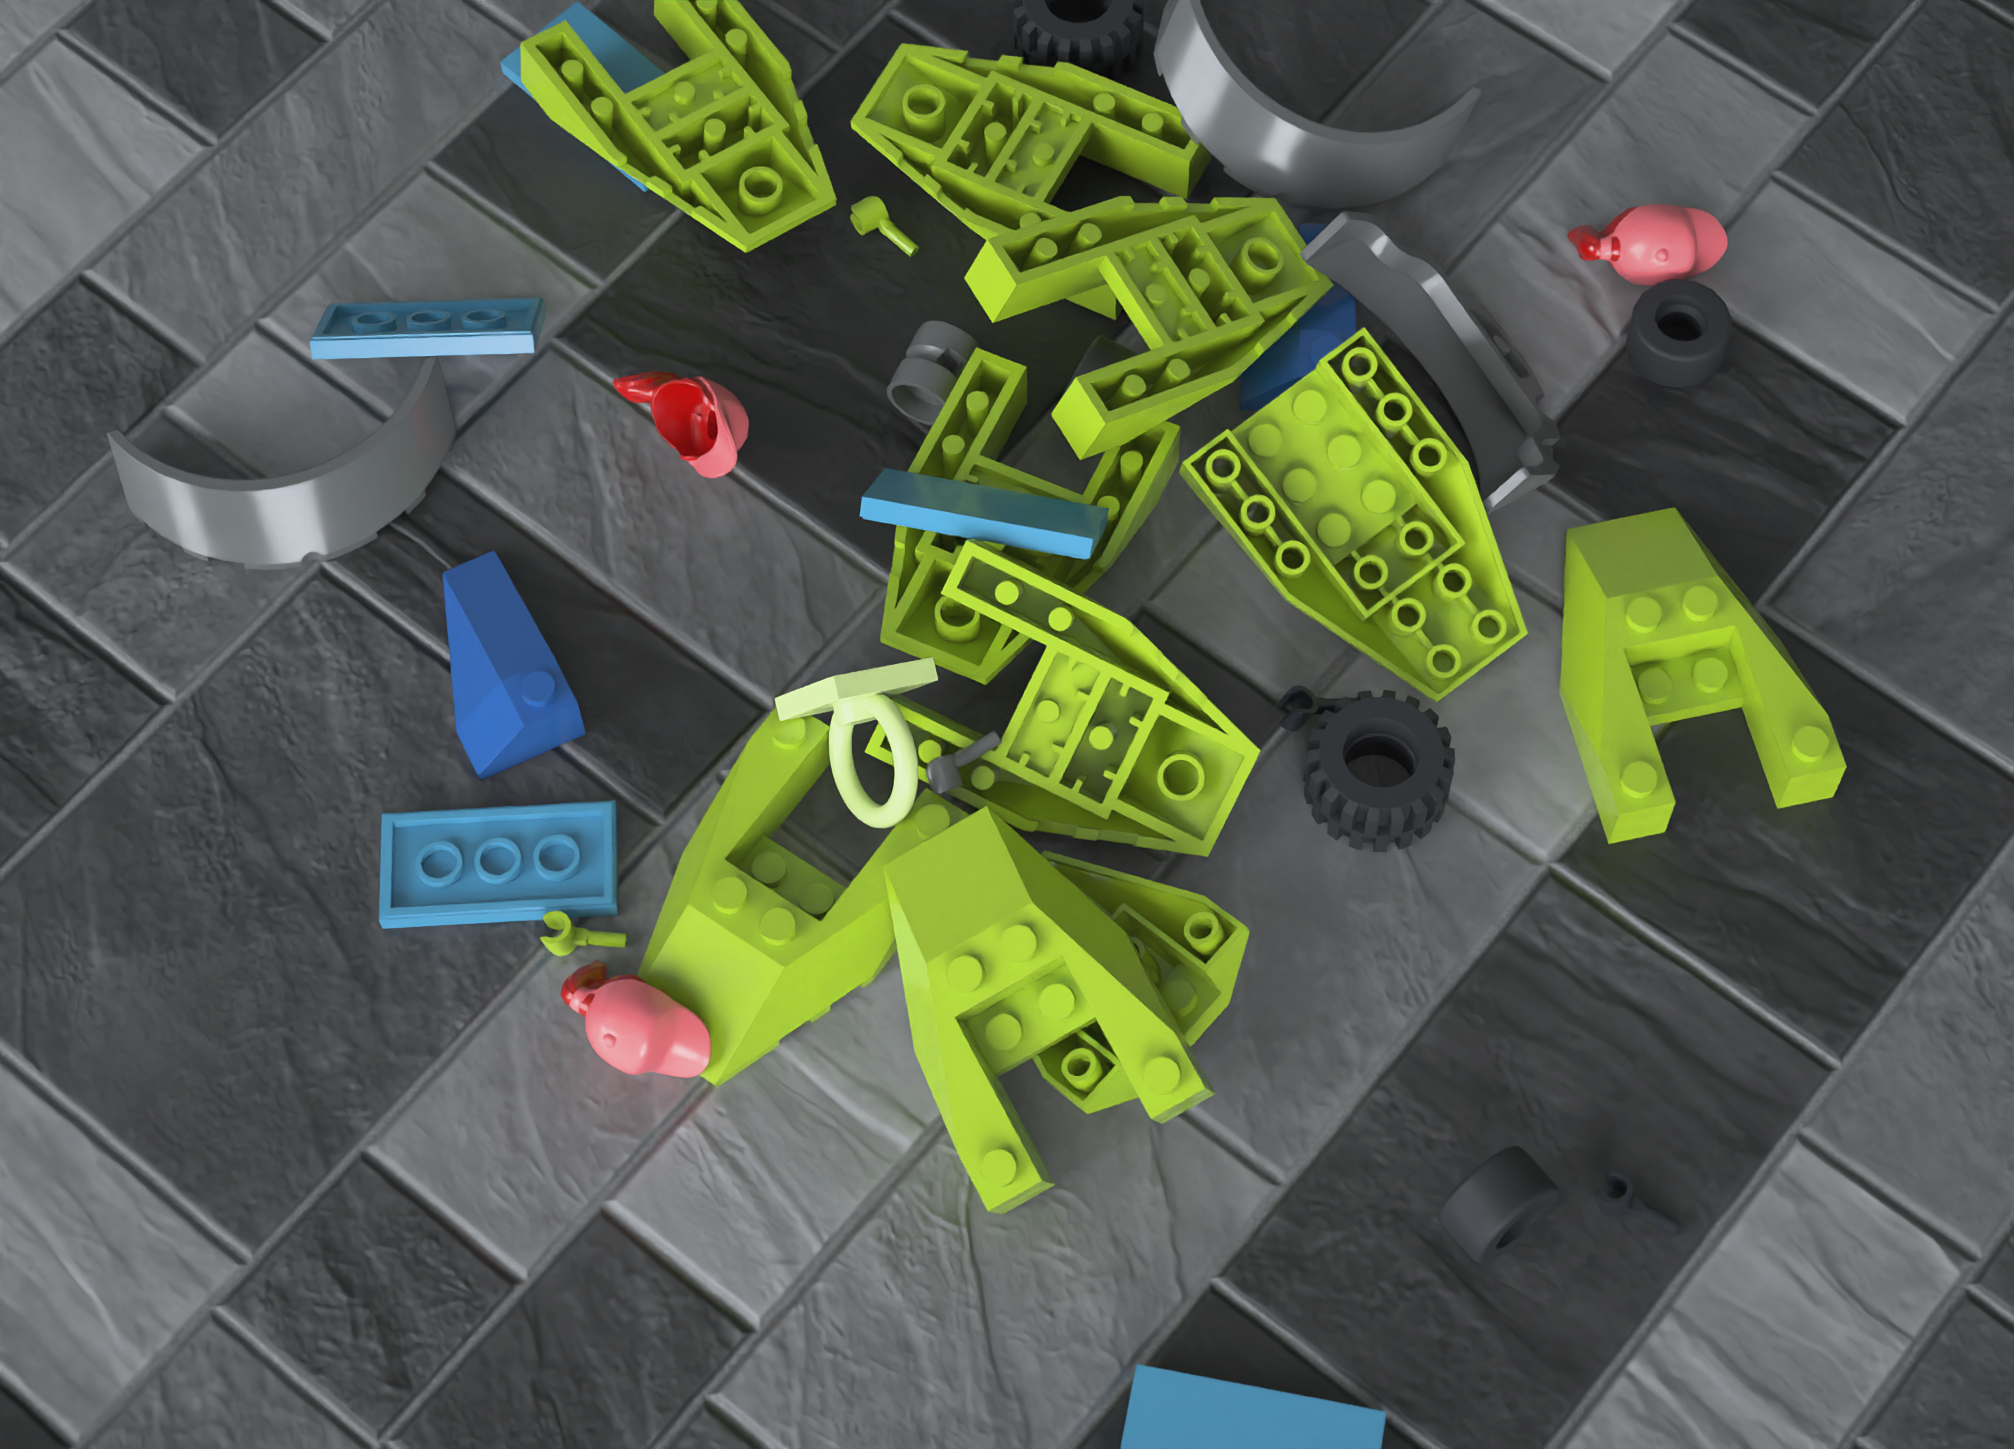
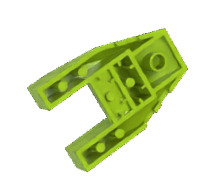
M654 0V16L691 61L624 94L566 20L520 42L521 82L551 120L610 163L745 253L836 205L837 198L818 144H814L807 124L808 116L802 99L799 100L791 78L792 70L789 62L738 0Z
M901 43L851 120L852 129L985 240L1069 213L1050 205V202L1079 155L1185 199L1189 198L1211 160V152L1201 142L1196 145L1180 123L1182 115L1176 106L1073 64L1057 62L1054 68L1023 64V57L1002 55L999 61L968 58V51L913 44ZM1108 284L1065 298L1114 320L1117 319L1123 309Z
M1119 196L987 239L964 277L992 323L1108 284L1151 351L1076 377L1051 413V416L1079 460L1129 442L1233 382L1334 286L1327 276L1307 265L1300 256V252L1307 244L1276 198L1214 197L1210 204L1186 203L1183 197H1162L1159 203H1134L1130 196Z
M976 347L907 472L1109 508L1106 528L1091 557L1087 560L983 541L1083 594L1114 564L1157 505L1179 462L1181 426L1165 420L1129 442L1105 451L1083 495L996 461L1027 404V367ZM897 525L891 573H889L880 634L881 643L921 659L933 657L935 665L984 685L988 684L1034 639L941 594L966 540L971 538Z
M1673 507L1567 529L1565 534L1564 610L1561 630L1562 659L1559 693L1608 843L1612 844L1664 833L1669 823L1676 801L1650 726L1742 707L1777 809L1834 797L1847 766L1827 712L1781 640L1678 510Z
M966 540L941 594L1047 647L1001 739L1002 743L969 764L958 767L963 785L945 792L978 809L988 806L1005 822L1023 831H1041L1069 835L1079 839L1104 840L1132 844L1135 847L1208 857L1261 749L1128 618L981 540ZM901 694L891 698L903 714L911 731L917 753L918 779L928 784L926 768L931 760L955 753L960 749L963 750L984 737V735ZM878 722L865 752L894 766L888 737Z
M777 707L774 708L748 740L683 851L637 974L638 977L650 986L664 990L670 998L693 1011L705 1023L711 1038V1055L707 1067L699 1075L716 1087H719L779 1046L780 1039L805 1022L810 1021L812 1023L831 1010L830 1005L856 987L861 986L864 988L873 982L897 951L883 865L970 816L928 788H925L913 803L907 816L894 827L850 885L845 888L770 839L830 765V727L812 715L780 721Z
M988 806L883 865L914 1051L956 1151L988 1212L1005 1214L1056 1185L1005 1091L999 1076L1095 1021H1098L1152 1120L1163 1124L1216 1094L1129 935Z

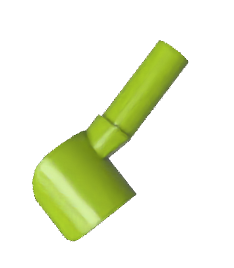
M869 196L851 206L853 211L850 216L851 222L861 235H865L878 228L884 236H887L909 257L916 254L919 246L901 232L889 219L888 211L879 197Z
M551 911L543 916V920L548 927L556 930L564 929L562 934L557 937H540L546 948L554 955H568L578 945L626 948V933L589 930V928L575 927L568 915L561 911Z

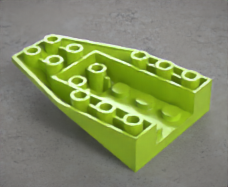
M1365 327L1319 360L1313 371L1234 430L1226 429L1182 462L1179 475L1287 602L1434 703H1437L1528 634L1469 462Z

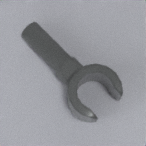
M995 730L963 750L960 749L955 753L931 760L926 768V775L931 790L937 794L962 786L963 782L958 767L969 764L1001 744L1002 742Z

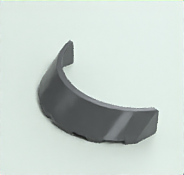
M1169 0L1166 3L1154 49L1159 76L1164 75L1170 94L1182 115L1180 123L1197 145L1201 142L1224 165L1223 171L1250 190L1267 198H1281L1290 206L1312 211L1342 212L1345 208L1364 207L1373 204L1377 206L1389 202L1419 185L1437 170L1451 154L1482 92V88L1471 85L1454 99L1442 113L1406 128L1379 132L1351 131L1330 127L1302 117L1263 93L1238 69L1227 55L1206 18L1200 0Z
M1344 211L1339 214L1300 252V256L1307 265L1336 282L1373 312L1411 351L1441 390L1457 416L1471 445L1480 477V497L1487 515L1543 485L1556 475L1560 465L1553 461L1552 445L1560 439L1556 421L1544 414L1537 403L1545 396L1539 382L1524 357L1512 345L1508 335L1473 293L1461 292L1452 285L1445 275L1446 267L1426 250L1404 247L1393 238L1388 230V223L1375 215Z
M427 356L421 372L407 397L390 418L375 432L339 456L322 464L291 474L260 479H223L203 476L175 468L150 456L128 440L118 429L107 431V435L128 506L145 526L147 524L163 537L181 546L185 553L208 562L210 558H215L223 561L243 563L245 569L276 570L302 567L312 560L320 559L327 561L347 554L378 538L377 531L393 521L403 511L409 514L426 496L425 488L438 471L447 451L451 454L457 436V429L438 356Z

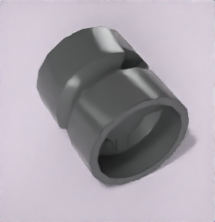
M941 321L922 323L906 351L907 359H903L887 387L888 398L906 416L923 424L933 426L975 348L981 349V347L968 333L954 325Z

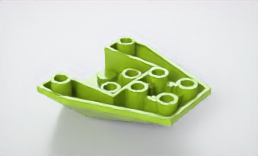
M1044 850L1041 855L1129 935L1191 1047L1230 1002L1250 934L1248 928L1204 895ZM1098 1021L1032 1057L1042 1077L1087 1115L1139 1097Z

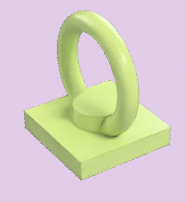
M933 657L835 675L775 698L780 721L834 711L829 729L831 769L841 797L850 811L860 821L874 828H890L900 823L907 816L917 793L918 760L909 726L903 714L890 697L937 681L938 676ZM876 719L888 737L895 769L892 794L884 805L874 802L863 789L856 773L852 754L854 725Z

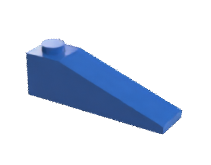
M1300 223L1297 231L1308 245L1329 224ZM1331 280L1334 286L1241 374L1240 410L1259 411L1313 371L1319 360L1356 333L1355 297Z
M495 550L443 572L456 732L479 780H484L585 735L586 732L578 702L553 653Z

